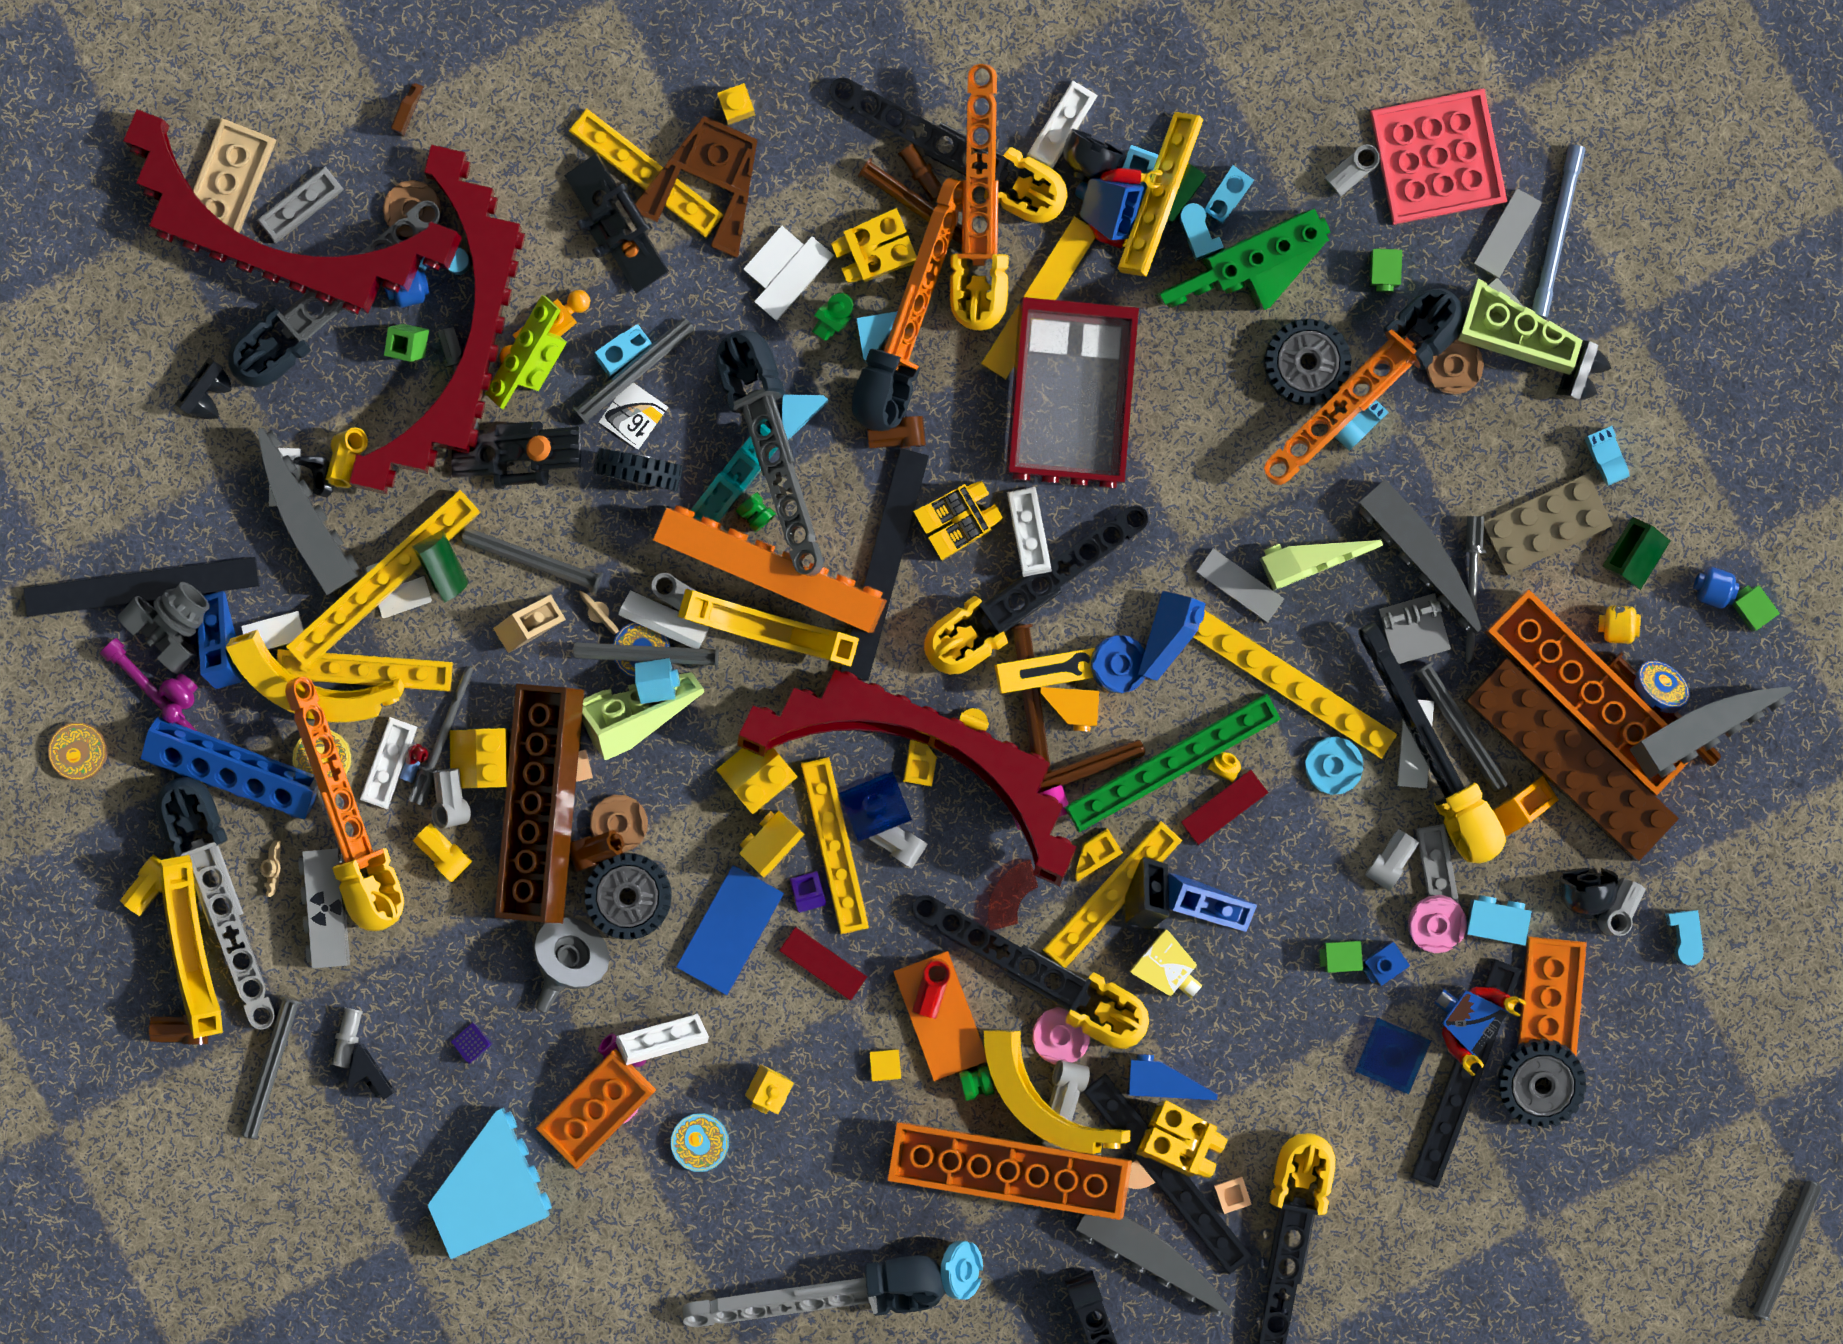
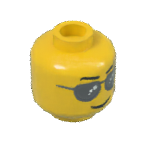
M1611 605L1607 607L1605 615H1599L1598 632H1604V639L1608 643L1631 644L1635 637L1639 638L1641 615L1636 614L1634 607Z

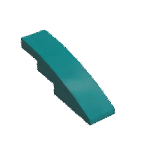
M762 424L760 432L762 436H767L771 429ZM751 436L738 449L691 509L695 512L693 518L701 521L702 517H708L720 522L759 474L761 468ZM778 447L773 448L769 452V460L777 451Z

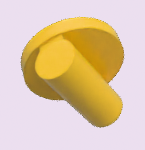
M976 708L962 712L959 719L966 727L975 731L977 729L986 731L989 725L985 713Z
M1222 752L1212 759L1207 769L1233 783L1241 770V765L1233 754Z

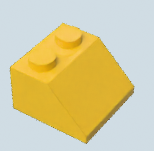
M508 729L449 731L450 768H459L461 789L507 787L509 767Z
M741 748L716 769L752 814H755L798 778L775 748L767 750L764 757Z
M770 811L759 823L763 828L755 836L750 833L739 845L743 848L739 854L764 878L805 835L781 811H778L776 814Z

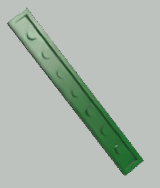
M1264 694L1064 806V809L1076 831L1080 833L1281 720L1268 694Z

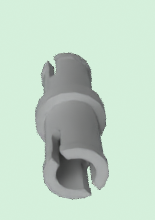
M344 1007L340 1031L335 1035V1038L338 1040L331 1065L350 1069L354 1044L358 1043L359 1037L356 1036L363 1011Z

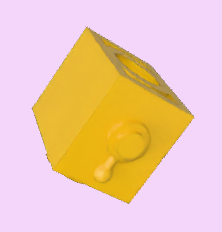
M760 1064L745 1096L753 1102L752 1108L764 1114H767L769 1110L779 1114L794 1082L788 1077Z

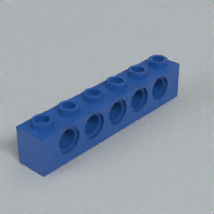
M157 717L149 728L141 755L142 760L150 762L154 766L164 767L177 772L181 776L191 777L204 782L208 786L218 787L231 792L237 797H245L260 803L264 807H272L287 813L291 817H299L304 820L314 805L319 789L314 774L179 724L168 723L160 717Z

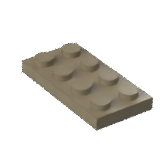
M1588 473L1484 521V529L1506 576L1613 526Z

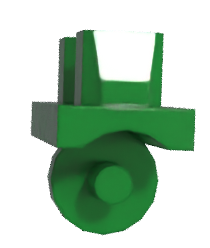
M845 293L834 294L815 313L814 316L819 320L812 332L827 341L836 331L839 332L847 326L853 318L850 316L853 310L851 297Z

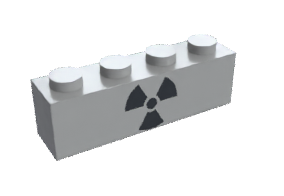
M337 848L303 851V857L299 858L298 863L300 875H305V887H301L302 904H307L308 916H303L305 934L309 933L310 945H306L305 949L307 963H312V968L350 965L346 907L339 889L341 881L335 878L332 869L335 865L342 863L341 850Z

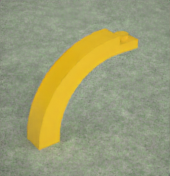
M685 589L678 613L679 618L847 666H852L859 638L841 632L783 618L689 589Z
M258 629L230 638L226 649L244 678L268 700L295 714V710L291 711L285 689L287 683L297 677L288 672L271 655ZM401 677L373 687L353 691L330 690L315 686L320 700L317 703L323 709L327 722H354L378 717L382 708L381 703L383 706H388L399 701V697H401L405 688ZM298 683L296 685V693L300 698H303L305 690ZM307 711L306 718L314 719L313 714Z
M190 855L160 860L162 876H160L170 945L180 992L193 1038L223 1033L221 1010L212 984L199 924L192 860Z
M984 1030L986 1060L995 1087L1013 1115L1034 1134L1061 1148L1088 1154L1101 1153L1102 1143L1103 1148L1120 1149V1144L1130 1142V1130L1091 1128L1060 1116L1040 1097L1027 1075L1021 1052V1031Z

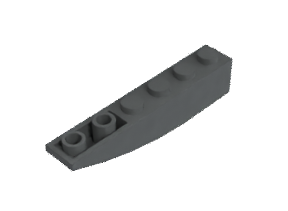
M261 428L258 430L263 463L282 520L295 546L326 595H330L359 577L356 570L360 569L351 554L346 556L340 546L344 542L335 529L329 530L324 522L328 520V517L320 504L314 506L309 496L313 493L304 479L299 482L293 472L297 468L289 455L283 457L279 451L278 446L281 445V442L274 431L267 432L265 428Z
M1386 479L1383 480L1359 502L1358 506L1361 508L1358 512L1366 523L1369 525L1374 523L1381 530L1378 533L1379 537L1389 547L1393 544L1401 552L1398 554V557L1408 568L1413 565L1420 573L1417 577L1428 590L1433 587L1440 595L1437 598L1440 604L1447 611L1454 610L1460 617L1457 619L1459 625L1467 633L1472 630L1475 635L1478 634L1482 626L1473 602L1444 547L1423 519Z
M1790 686L1762 689L1734 695L1707 704L1685 714L1640 741L1630 751L1648 779L1657 774L1663 778L1676 770L1674 764L1681 760L1684 765L1699 756L1696 750L1703 747L1705 751H1708L1721 742L1718 738L1721 735L1726 734L1727 738L1743 729L1740 725L1747 720L1751 725L1765 716L1762 711L1769 707L1771 711H1774L1787 703L1784 697L1793 692Z
M1082 1214L1075 1227L1080 1232L1079 1238L1091 1245H1094L1095 1241L1106 1246L1104 1249L1105 1253L1118 1260L1122 1255L1131 1260L1130 1267L1145 1274L1146 1270L1157 1275L1155 1281L1169 1289L1172 1284L1182 1289L1180 1295L1194 1303H1196L1197 1299L1208 1304L1206 1310L1221 1318L1223 1313L1229 1317L1231 1316L1233 1311L1211 1283L1184 1256L1145 1226L1124 1215L1123 1219L1116 1220Z

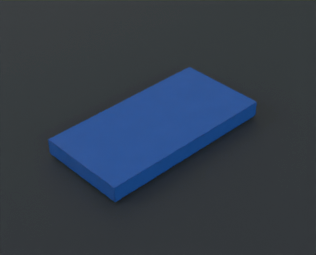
M732 865L676 967L728 995L784 892Z

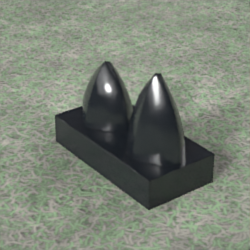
M1582 341L1575 367L1570 375L1563 373L1556 395L1566 399L1583 400L1597 394L1594 383L1588 377L1589 373H1601L1611 369L1606 356L1598 350V344L1591 341Z
M208 357L175 405L188 415L192 414L203 419H218L219 413L216 404L206 391L227 393L232 390L230 379L223 370V367Z

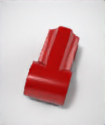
M933 959L926 964L912 1012L929 1018H937L943 995L950 979V968L944 960ZM935 965L943 967L946 972L944 978L938 981L931 979L929 976L930 968Z

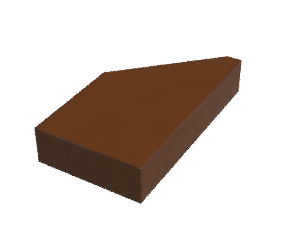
M417 83L411 85L409 93L401 101L391 125L394 133L402 136L405 135L424 86Z

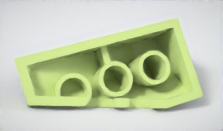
M1381 540L1288 546L1283 549L1278 544L1264 550L1266 556L1261 557L1260 561L1271 588L1275 591L1380 548L1383 544Z
M693 673L679 674L680 686L675 687V699L641 704L636 684L628 685L629 691L612 695L611 689L584 698L582 721L593 745L603 759L608 760L632 749L702 695L704 688Z

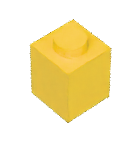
M745 83L717 93L728 125L755 116Z

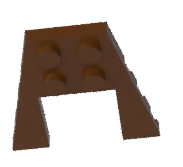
M703 116L635 203L636 207L644 218L657 223L680 170L733 193L710 247L737 259L757 139Z

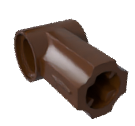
M923 416L903 417L899 425L887 431H875L867 428L869 449L900 446V448L926 446Z
M611 830L592 838L589 836L571 842L569 855L575 872L598 865L602 860L622 854V849L625 845L622 836L616 833L615 830Z
M182 1014V1017H150V1042H182V1044L192 1045L208 1044V1036L193 1038L186 1014Z

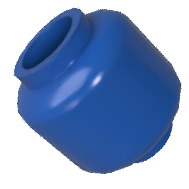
M417 270L409 292L400 289L396 293L385 288L388 301L394 300L395 305L399 308L423 303L425 295L429 294L425 273Z
M1709 567L1703 574L1698 573L1693 589L1697 590V599L1701 603L1723 609L1728 604L1732 605L1739 590V583H1736V577L1732 573L1716 567Z

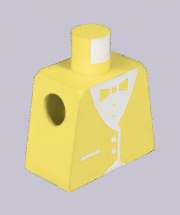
M1167 929L1162 931L1129 970L1133 975L1169 996H1172L1179 988L1188 997L1192 998L1202 987L1190 975L1197 964Z

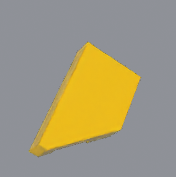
M910 739L903 782L932 786L937 757L928 745Z
M1108 828L1082 844L1075 874L1076 881L1081 880L1123 854Z

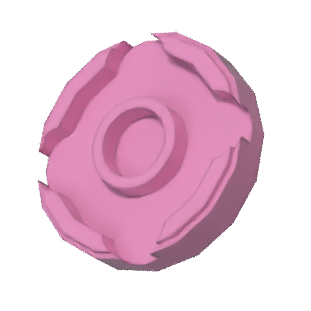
M1434 895L1420 900L1413 907L1408 918V928L1412 939L1421 949L1432 953H1442L1453 949V946L1462 941L1467 930V920L1459 903L1451 897Z
M1061 1007L1045 1011L1037 1019L1032 1034V1041L1036 1052L1045 1061L1054 1065L1059 1060L1071 1063L1077 1061L1085 1054L1090 1044V1036L1083 1033L1082 1027L1074 1028L1065 1022L1069 1012Z

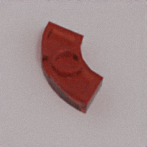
M1031 859L1011 868L995 886L988 906V925L990 930L993 931L1018 924L1017 911L1021 900L1028 892L1038 888L1036 877L1033 875L1034 870Z

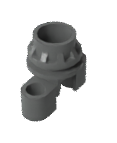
M180 582L176 588L166 590L162 596L154 601L155 609L145 599L135 596L118 614L121 624L133 636L141 631L148 638L146 643L150 647L155 645L162 652L157 659L176 674L181 673L197 656L194 646L182 635L192 636L196 632V628H199L203 623L204 613L209 609V603L195 587L186 582Z

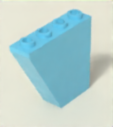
M504 1107L494 1113L428 1204L450 1259L545 1219L550 1215L548 1210L552 1208L549 1197L546 1192L540 1193L537 1182L541 1181L534 1165L529 1167L525 1158L529 1154L523 1138L517 1139L513 1130L517 1128L515 1118L511 1111L506 1113Z

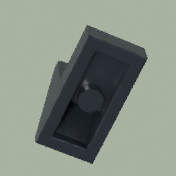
M361 1044L356 1047L347 1089L368 1077L370 1081L367 1085L376 1098L381 1096L384 1100L394 1094L396 1091L365 1045Z

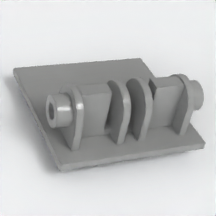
M1435 593L1379 609L1390 650L1398 664L1451 649L1441 616V605L1437 601Z

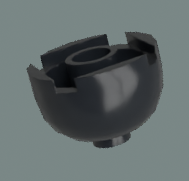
M1073 128L1064 145V158L1067 165L1074 170L1072 173L1074 177L1088 182L1089 178H1100L1104 172L1118 167L1123 156L1119 149L1107 142L1104 144L1092 138V135Z
M1590 868L1565 871L1563 878H1559V889L1563 903L1569 910L1580 914L1584 919L1597 918L1598 914L1606 912L1616 901L1618 875L1615 872L1601 868V874L1587 873Z

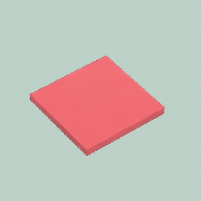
M1484 88L1370 111L1392 225L1507 203Z

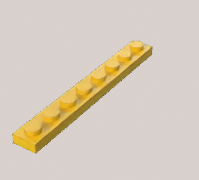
M459 490L286 647L308 669L422 566L412 546L441 530L444 531L448 541H450L481 512Z
M1204 610V619L1200 623L1198 632L1193 637L1194 639L1380 759L1383 758L1397 736L1395 732Z

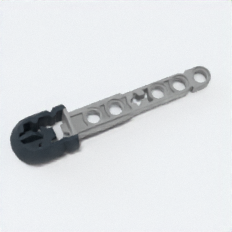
M189 777L173 779L162 786L156 797L155 810L165 841L171 843L169 851L172 858L190 855L196 893L208 925H213L239 996L246 1003L243 1007L247 1018L254 1028L266 1029L274 1022L275 1011L270 997H265L266 986L239 916L244 913L218 846L228 840L225 830L219 827L221 822L220 816L209 790L200 781ZM195 794L200 802L197 805L198 812H204L208 823L207 830L208 833L212 834L214 842L206 843L201 838L191 842L193 847L189 851L184 852L181 845L183 840L177 834L173 823L177 816L170 814L168 803H170L172 811H178L181 820L177 822V825L183 827L188 833L200 828L198 822L202 817L201 814H195L193 805L197 803L194 797ZM213 870L218 873L219 883L215 887H208L204 884L203 874L206 871ZM217 898H225L229 902L230 907L227 913L221 915L214 911L213 902ZM230 925L232 929L238 928L239 934L235 936L237 944L241 942L245 944V947L237 948L229 953L227 947H233V943L230 938H224L223 936L227 931V926ZM237 953L248 955L250 963L247 968L238 969L235 967L233 958ZM248 980L256 981L260 986L258 995L253 997L247 996L243 991L244 983ZM262 1007L269 1011L270 1019L267 1023L259 1024L254 1020L253 1014L257 1008Z
M921 1255L887 1260L883 1265L879 1262L866 1263L865 1278L717 1298L712 1301L690 1302L682 1308L683 1323L689 1327L714 1325V1323L738 1322L870 1303L875 1316L886 1315L890 1310L895 1313L917 1312L936 1306L944 1296L945 1290L941 1280V1267L933 1258Z

